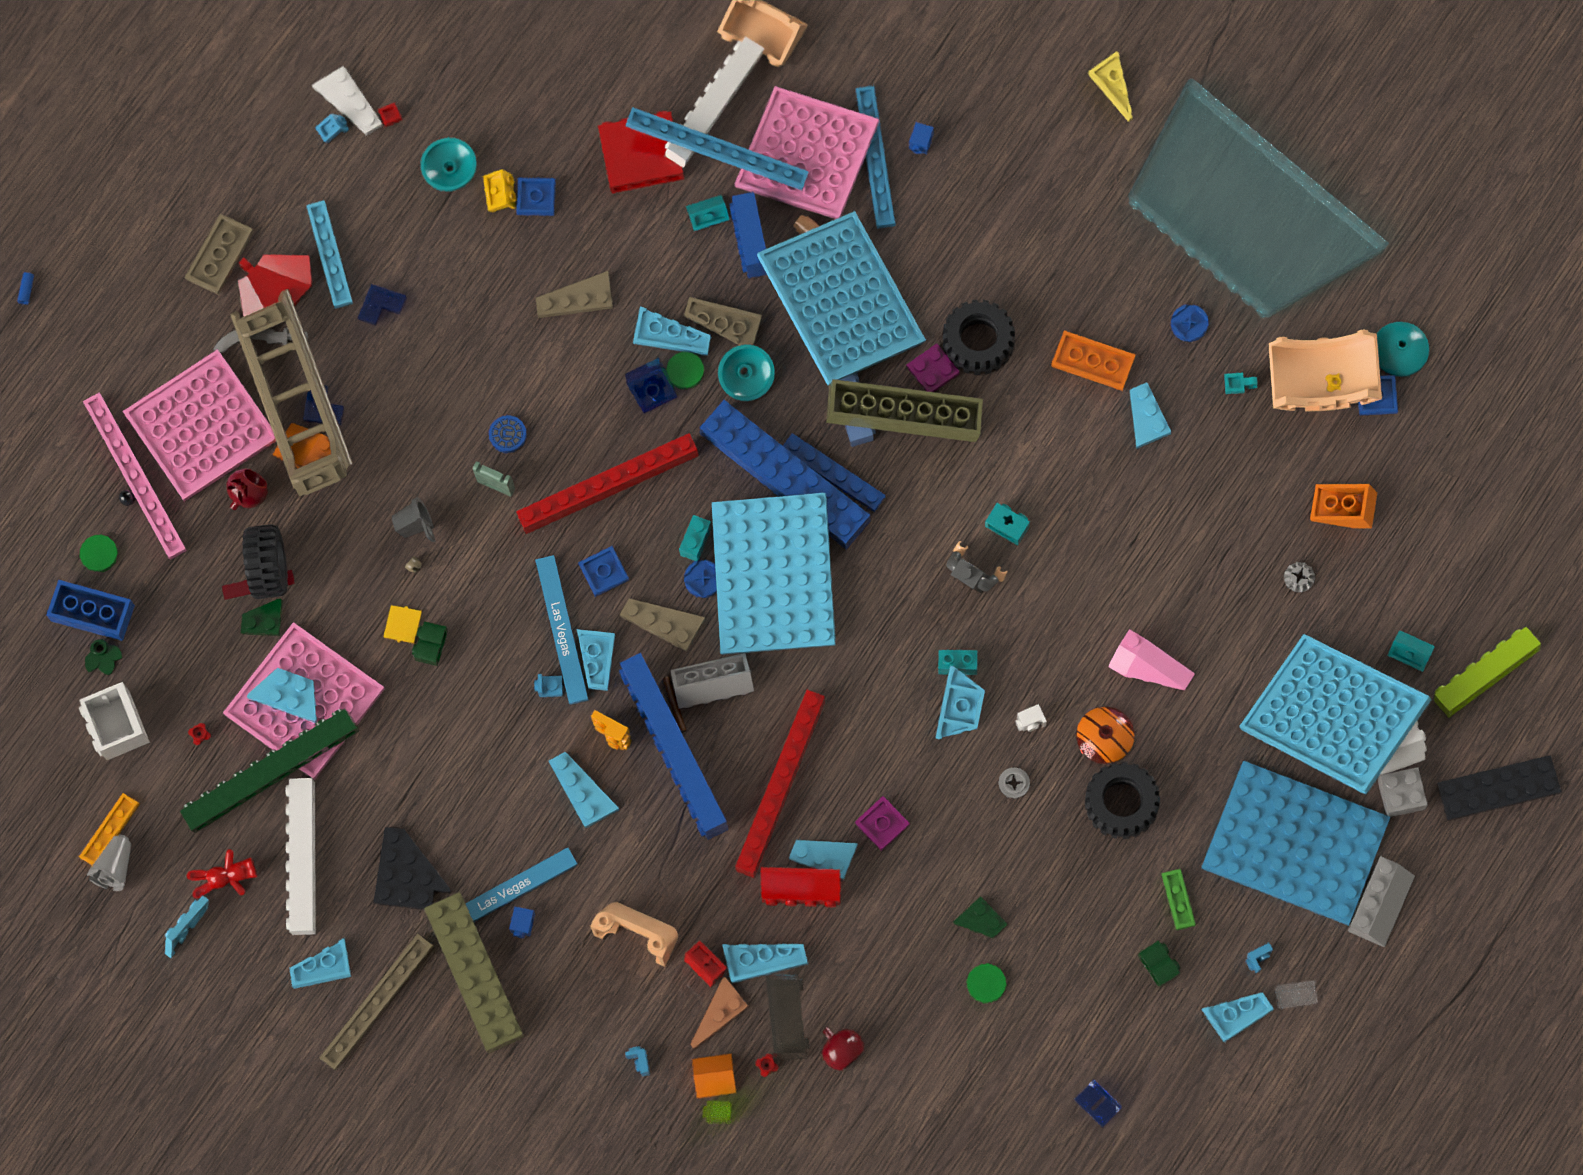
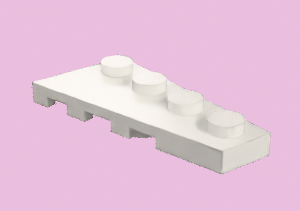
M344 66L312 85L317 92L321 93L327 101L331 102L366 135L382 127L381 121Z

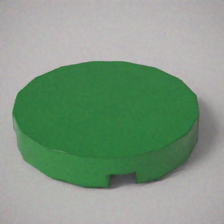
M681 352L675 354L669 360L666 373L673 386L679 389H691L701 382L704 376V366L697 355L691 352Z
M93 535L87 538L80 548V559L89 571L105 572L111 569L117 561L118 549L114 541L107 536Z
M980 964L974 967L967 979V989L971 997L981 1003L999 1000L1006 988V978L1003 972L992 964Z

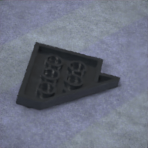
M385 827L373 903L425 910V907L433 904L435 892L451 894V889L404 829Z

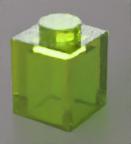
M707 1100V1106H703V1118H706V1122L731 1124V1101Z

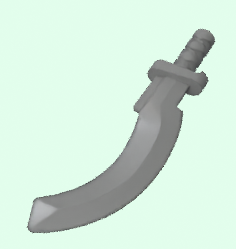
M268 328L250 336L251 339L265 340L268 344L282 343V345H286L288 340H292L288 328H284V332H274L273 329ZM236 330L225 335L215 345L214 350L218 349L219 352L224 353L230 346L239 342ZM304 332L306 338L308 339V333Z

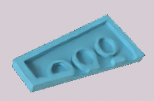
M640 306L633 340L634 344L708 356L711 335L689 326L686 327L675 320L667 319L656 312H650Z
M566 752L549 760L553 771L585 828L619 811L614 802Z
M722 944L732 983L808 964L803 944Z

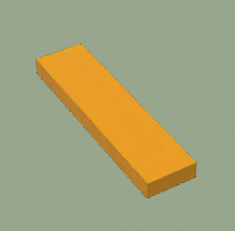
M122 793L79 858L92 866L111 839L120 834L140 804Z

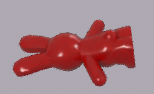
M229 849L226 851L225 868L216 866L209 870H191L187 872L186 877L191 881L206 879L208 881L194 889L193 897L196 899L201 898L212 889L223 888L228 883L233 886L239 895H245L246 890L239 881L257 877L253 859L250 857L233 864L234 852Z

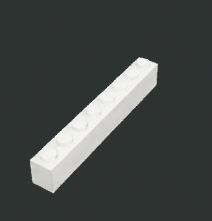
M747 37L742 42L738 41L733 49L735 51L732 56L728 55L724 62L725 67L723 70L719 68L714 76L715 81L713 84L710 82L704 90L706 94L704 97L700 96L694 105L696 108L694 111L690 110L683 126L708 134L761 58L764 48ZM667 142L665 146L667 149L665 156L683 168L695 152Z
M312 778L289 779V785H286V796H289V804H286V815H289V823H286V834H289V842H286V853H289V861H286V871L289 872V880H286V890L289 891V899H286L287 911L289 910V918H286V928L292 935L316 934L315 782Z

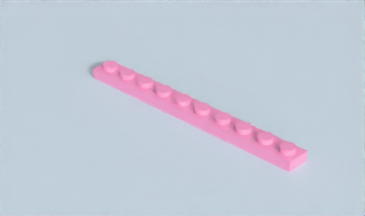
M100 392L84 400V405L169 559L171 560L187 551Z

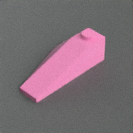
M1130 629L1109 664V668L1124 677L1137 678L1145 682L1150 681L1184 691L1195 673Z

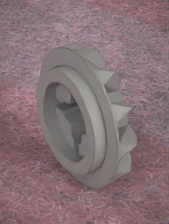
M1296 562L1289 565L1286 569L1284 581L1292 591L1305 592L1313 586L1315 573L1312 567L1308 566L1305 562ZM1302 570L1305 579H1301L1297 584V577L1294 575L1299 574Z
M1009 768L999 778L1001 792L1010 798L1016 799L1024 796L1030 786L1027 773L1020 768ZM1013 776H1015L1016 782H1020L1016 786L1015 791L1012 785L1008 784L1012 782Z

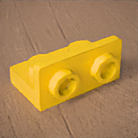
M501 169L483 176L488 211L495 212L506 207L511 209L517 208V197L513 186L514 178L511 173Z

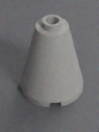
M118 835L111 839L87 873V876L90 875L89 880L105 889L110 886L114 887L113 891L123 890L131 849V842L128 837Z

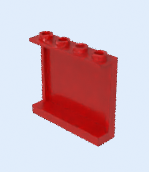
M660 111L654 114L673 122L671 111ZM628 118L621 119L619 122H604L602 125H598L611 194L684 180L682 166L665 156L667 141L626 127Z

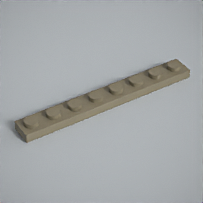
M417 934L319 1058L336 1071L434 946Z

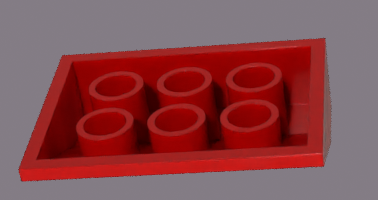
M761 867L762 903H766L768 906H777L778 903H785L786 906L805 904L807 907L825 904L824 906L829 908L841 905L840 870Z

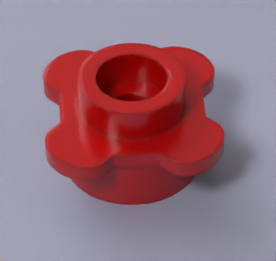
M199 723L188 730V734L192 736L195 745H200L202 741L209 740L211 734L205 729L206 725L204 723Z
M766 1054L765 1057L757 1059L755 1062L763 1077H767L769 1073L778 1070V1065L775 1064L772 1054Z

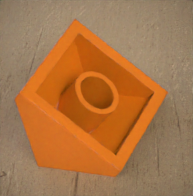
M732 1054L692 1059L697 1098L736 1093Z

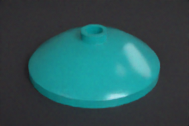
M443 138L433 142L427 147L421 158V171L424 179L433 188L441 191H455L463 188L472 180L476 172L477 161L473 150L467 143L456 138ZM449 167L453 168L452 171H447Z
M1393 322L1381 328L1377 333L1379 368L1384 372L1397 377H1405L1415 374L1425 365L1429 356V343L1425 334L1417 326L1407 322ZM1399 343H1404L1405 347H1400Z
M750 344L738 345L730 349L721 359L718 367V379L721 387L729 396L740 401H751L763 396L771 387L774 380V365L770 356L760 347ZM742 368H747L745 374L741 373Z

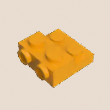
M594 710L591 718L595 730L605 734L608 745L613 749L627 750L632 742L629 728Z

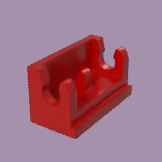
M701 941L697 942L687 951L684 957V961L710 987L716 983L719 977H723L727 969Z

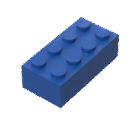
M754 192L732 196L733 203H729L743 273L747 272L748 278L767 275L757 257V254L766 250Z
M58 580L46 616L55 623L123 641L135 605L131 599Z

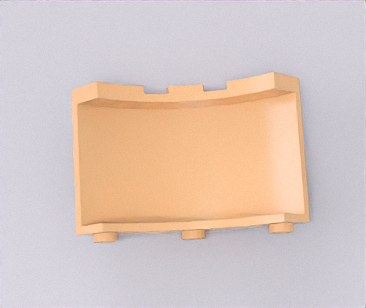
M1359 330L1355 334L1333 339L1323 337L1317 340H1292L1287 337H1278L1275 341L1269 343L1273 408L1295 411L1296 407L1305 408V411H1328L1351 408L1352 403L1360 402L1361 405H1365L1382 399L1377 334L1371 333L1368 330ZM1339 373L1341 391L1334 390L1333 392H1328V383L1325 380L1326 375H1337Z

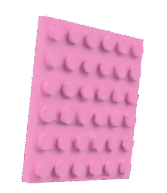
M775 86L749 150L809 171L803 189L793 188L744 169L740 170L735 187L838 219L842 216L879 124V119Z
M218 349L123 411L184 502L276 442L270 424Z
M293 622L223 714L266 746L277 751L283 747L282 744L286 741L298 738L302 731L306 729L311 730L316 727V723L247 698V694L277 668L314 681L317 722L322 719H329L332 717V713L338 709H346L356 725H358L385 688ZM345 741L301 767L300 770L315 780Z

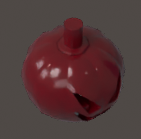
M246 468L235 471L226 483L227 494L233 500L230 508L233 510H237L239 506L247 509L258 507L265 501L268 494L265 479L251 469Z
M827 1027L822 1032L829 1039L823 1046L822 1057L826 1065L833 1070L843 1071L864 1052V1042L854 1030L844 1029L834 1034Z

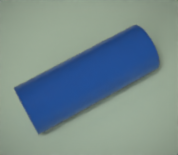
M23 273L18 303H29L34 275L31 273Z

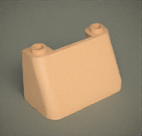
M732 0L717 32L722 34L721 38L729 42L732 39L742 42L745 37L749 38L764 48L763 54L768 56L770 64L779 67L785 64L808 25L763 0Z
M617 902L610 903L595 916L590 926L594 936L604 939L605 935L610 933L617 934L619 927H624L649 938L647 944L649 952L656 956L657 964L666 966L678 940V933L674 927Z

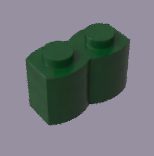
M425 621L423 626H419L417 632L419 640L412 648V655H414L415 661L438 666L448 634L446 626Z
M1156 941L1139 952L1138 957L1157 986L1161 988L1180 975L1179 970L1181 967L1175 959L1172 960L1169 957L1168 953L1170 951L1165 943L1161 944L1159 941Z

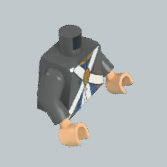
M961 541L957 543L947 561V568L952 571V576L980 593L989 591L998 582L1004 581L1007 571L1001 572V567L999 566L996 568L994 575L989 576L961 558L968 549V546L964 548L960 545Z

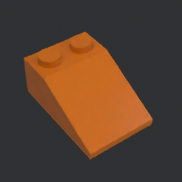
M291 423L286 431L287 438L308 429ZM321 433L291 446L296 468L331 455L329 438ZM277 446L272 455L283 460Z
M1316 484L1310 520L1349 528H1372L1377 492L1370 484Z

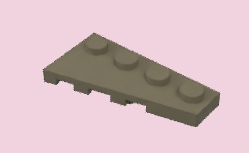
M606 271L537 297L538 318L612 309L609 272Z
M689 297L684 314L686 318L738 345L755 344L762 320V315L691 297Z
M630 598L620 613V617L686 652L705 621V617Z

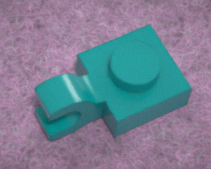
M1243 373L1224 374L1225 394L1245 393L1244 388H1257V377L1244 378Z

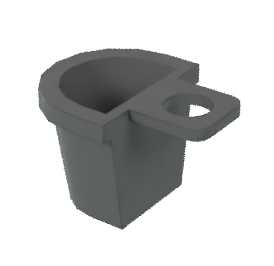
M413 498L411 504L392 515L395 531L402 537L407 538L425 531L426 537L431 542L436 541L432 531L434 526L430 514L420 498Z

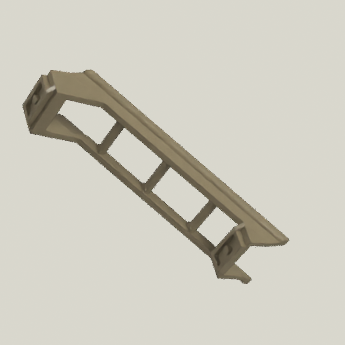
M286 289L280 293L277 303L242 318L237 311L231 313L232 321L293 488L296 489L299 496L308 495L346 477L347 468L352 464V460L289 290ZM286 321L293 342L258 356L250 336ZM296 350L308 382L273 397L261 364L286 352ZM311 390L323 423L287 438L276 405L300 393ZM326 431L330 441L331 455L296 469L295 457L291 446L308 437Z

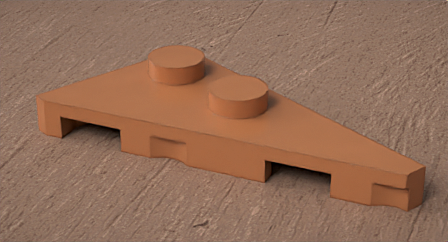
M726 977L722 979L690 1044L693 1049L697 1048L748 1008V1005Z

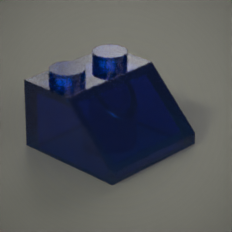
M659 358L625 374L626 383L643 413L677 398L669 375Z

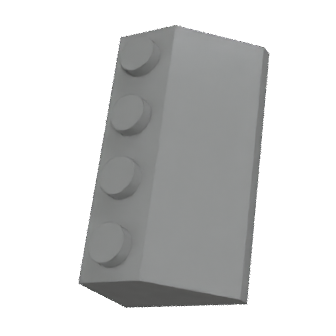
M745 653L670 670L679 708H690L693 705L707 704L714 700L728 699L736 695H746L754 691Z
M1380 856L1348 932L1385 947L1415 876L1401 865Z

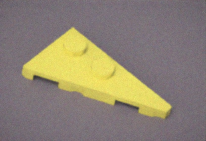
M1116 51L1091 69L1089 76L1127 121L1130 122L1133 120L1132 111L1123 78L1119 53Z

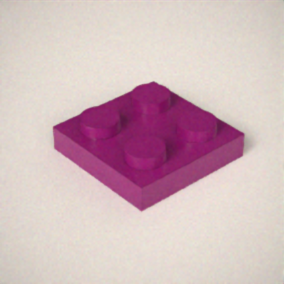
M937 343L906 365L927 392L937 391L959 375L958 369Z
M884 796L855 821L859 829L881 851L910 826V823Z

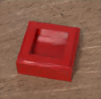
M395 102L378 109L385 127L402 121Z

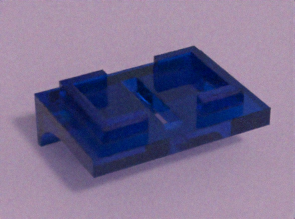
M1094 1079L1074 1099L1102 1128L1122 1109V1106ZM1104 1096L1106 1099L1093 1111L1091 1108Z

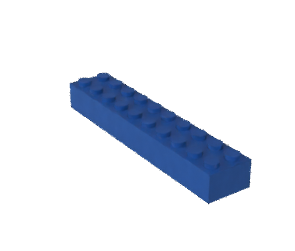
M725 400L700 426V433L704 438L779 497L826 493L829 537L847 550L871 522L870 514Z
M639 653L621 662L620 676L625 685L629 684L627 687L633 702H638L636 703L637 710L642 719L646 718L644 721L649 734L655 735L653 737L654 743L659 752L663 751L661 754L667 769H672L670 771L671 777L676 786L680 785L679 791L683 801L689 802L687 805L693 820L697 818L696 824L701 836L705 835L707 840L729 830L727 821L642 654Z

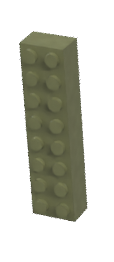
M832 379L829 387L826 423L977 442L981 431L983 399Z
M459 892L425 907V912L487 1053L489 1054L524 1038L461 893Z

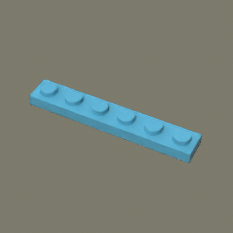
M325 201L306 205L334 308L353 304Z

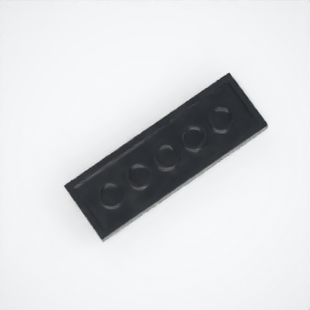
M1551 755L1437 782L1447 821L1561 794L1562 792Z

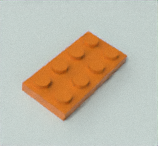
M1064 331L1051 367L1123 391L1136 355Z

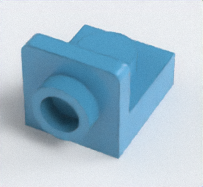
M330 114L315 127L324 142L327 143L341 131L347 132L349 130L346 120L341 115Z
M538 674V680H534V689L538 691L539 697L563 696L562 676H542V674Z
M1269 943L1247 955L1246 963L1251 971L1254 970L1256 974L1261 970L1257 960L1259 959L1262 962L1270 957L1269 954L1273 950Z
M633 1047L629 1049V1052H625L627 1059L638 1057V1060H635L637 1072L640 1071L642 1076L650 1075L645 1049Z

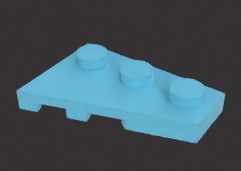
M796 840L789 860L812 869L840 870L841 880H844L858 843Z
M1258 993L1235 1001L1202 1008V1011L1223 1042H1226L1273 1011L1274 1008L1263 993Z

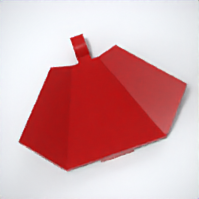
M263 255L255 268L245 258L239 262L240 267L248 273L247 276L238 281L243 317L277 303L280 293L286 289L289 290L294 306H296L300 302L299 299L312 287L309 255Z

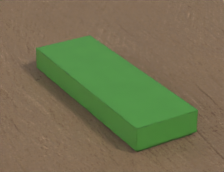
M1181 869L1162 873L1176 931L1196 926Z

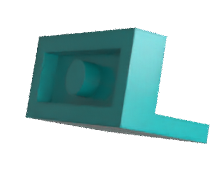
M721 195L686 206L694 231L730 220Z
M1399 631L1387 656L1423 672L1434 646L1403 631Z

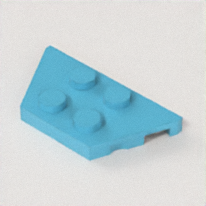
M950 665L935 736L936 739L977 729L985 690L953 665Z
M277 668L247 694V698L313 723L317 722L313 680Z

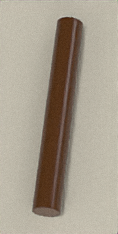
M665 677L662 680L675 721L681 733L686 732L685 723L678 707L670 677Z

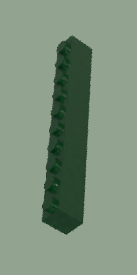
M346 709L336 710L329 719L318 721L315 724L316 727L311 730L306 729L302 731L298 738L286 741L282 744L283 747L277 751H270L263 760L252 762L249 765L250 768L245 771L240 770L236 772L232 779L220 782L216 785L217 788L211 792H204L197 801L186 803L183 806L184 809L180 810L190 830L197 833L358 733L360 730L349 711Z

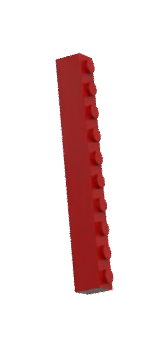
M690 433L516 511L525 534L533 532L698 457L697 447Z
M810 690L805 692L736 863V872L752 878L756 876L824 707L825 696Z

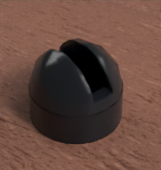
M123 490L119 494V501L124 506H130L134 503L135 496L130 490ZM124 494H127V496L130 498L128 501L123 496Z

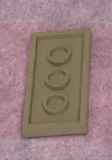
M220 214L187 272L185 279L219 295L254 230Z

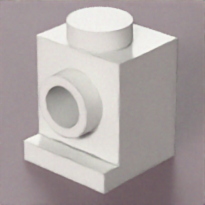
M1039 704L1017 713V720H1015L1019 731L1023 730V732L1026 730L1029 732L1039 728L1040 724L1042 727H1045L1047 722Z

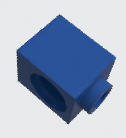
M916 122L909 141V149L917 154H927L934 135V127Z
M514 907L509 928L513 936L518 938L530 937L535 918L534 910Z

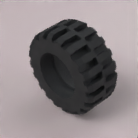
M978 299L972 300L971 304H968L967 301L961 303V308H954L953 314H949L946 318V324L943 327L944 351L947 353L949 360L954 362V366L957 369L964 368V373L969 374L970 371L975 372L974 375H980V372H985L987 375L991 373L992 369L997 371L1001 368L1002 363L1006 364L1008 362L1009 356L1013 353L1015 345L1013 321L1011 317L1007 316V311L1004 308L1000 310L999 305L996 303L990 305L989 300L983 299V303H980ZM984 324L996 332L997 340L989 349L975 351L962 343L961 334L971 325Z
M269 524L246 528L243 531L242 541L243 561L251 596L255 599L283 596L287 592L288 574L284 543L279 527Z
M1122 761L1121 764L1113 762L1108 767L1103 766L1100 768V771L1096 772L1092 776V780L1089 781L1085 795V809L1087 810L1089 820L1093 822L1092 825L1096 829L1099 828L1102 834L1112 835L1111 838L1117 839V836L1123 837V839H1129V836L1132 835L1137 837L1140 835V832L1148 830L1149 826L1156 819L1160 805L1159 787L1156 786L1154 777L1149 776L1145 768L1140 769L1138 768L1139 765L1135 763L1128 765L1127 761ZM1126 784L1136 789L1141 798L1138 811L1126 817L1116 816L1109 812L1104 804V796L1110 787Z

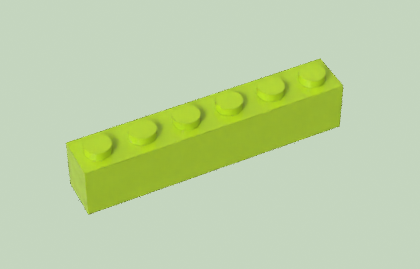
M1527 627L1522 630H1516L1510 639L1501 641L1494 651L1486 652L1476 664L1471 663L1464 673L1455 675L1446 686H1440L1434 694L1435 703L1450 718L1538 653L1541 643Z

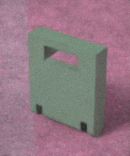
M475 462L473 472L478 483L512 497L515 486L510 475H507L502 480L504 477L502 473L484 465L481 466L480 462Z

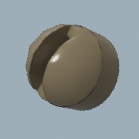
M413 556L405 568L412 573L418 572L421 568V562L417 557Z

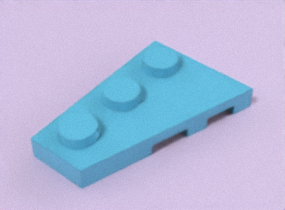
M1148 383L1130 389L1136 449L1170 435L1171 430Z
M577 629L588 688L608 691L615 633Z
M202 896L199 900H195L187 914H182L177 921L178 924L174 928L171 927L165 934V954L168 957H173L175 946L178 942L181 944L184 942L189 927L193 929L207 911L209 900L206 897Z
M345 939L339 940L337 944L330 948L323 949V952L314 957H309L290 967L293 989L351 977Z

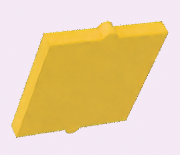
M391 605L383 637L397 640L398 643L403 641L415 644L422 611L409 609L407 606L403 608Z

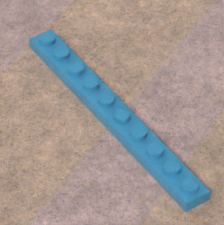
M633 107L626 123V127L799 190L803 189L809 172Z

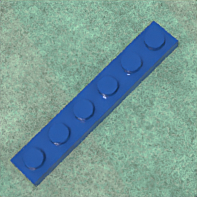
M793 433L784 443L783 447L821 477L873 512L877 510L885 499V494Z

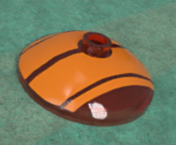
M1098 707L1086 713L1080 720L1076 732L1077 744L1081 752L1091 761L1100 764H1110L1122 760L1132 749L1135 738L1134 727L1130 719L1123 712L1112 707ZM1104 729H1107L1110 733L1108 735H1104L1102 731Z

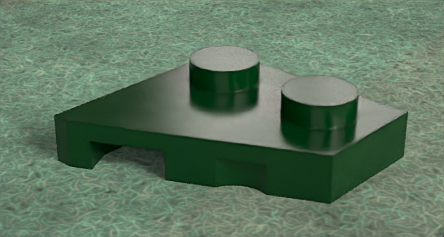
M279 598L243 613L241 634L280 636L283 600Z
M981 896L953 921V924L958 927L970 929L972 932L981 933L992 939L1008 926Z

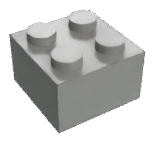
M1418 768L1379 776L1378 784L1387 816L1393 817L1426 809L1427 801Z

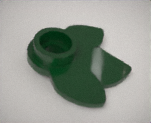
M97 639L91 644V652L85 657V667L88 672L98 668L102 673L111 675L115 667L114 661L121 659L122 653L117 646L109 645L103 639ZM103 646V651L98 652V647Z

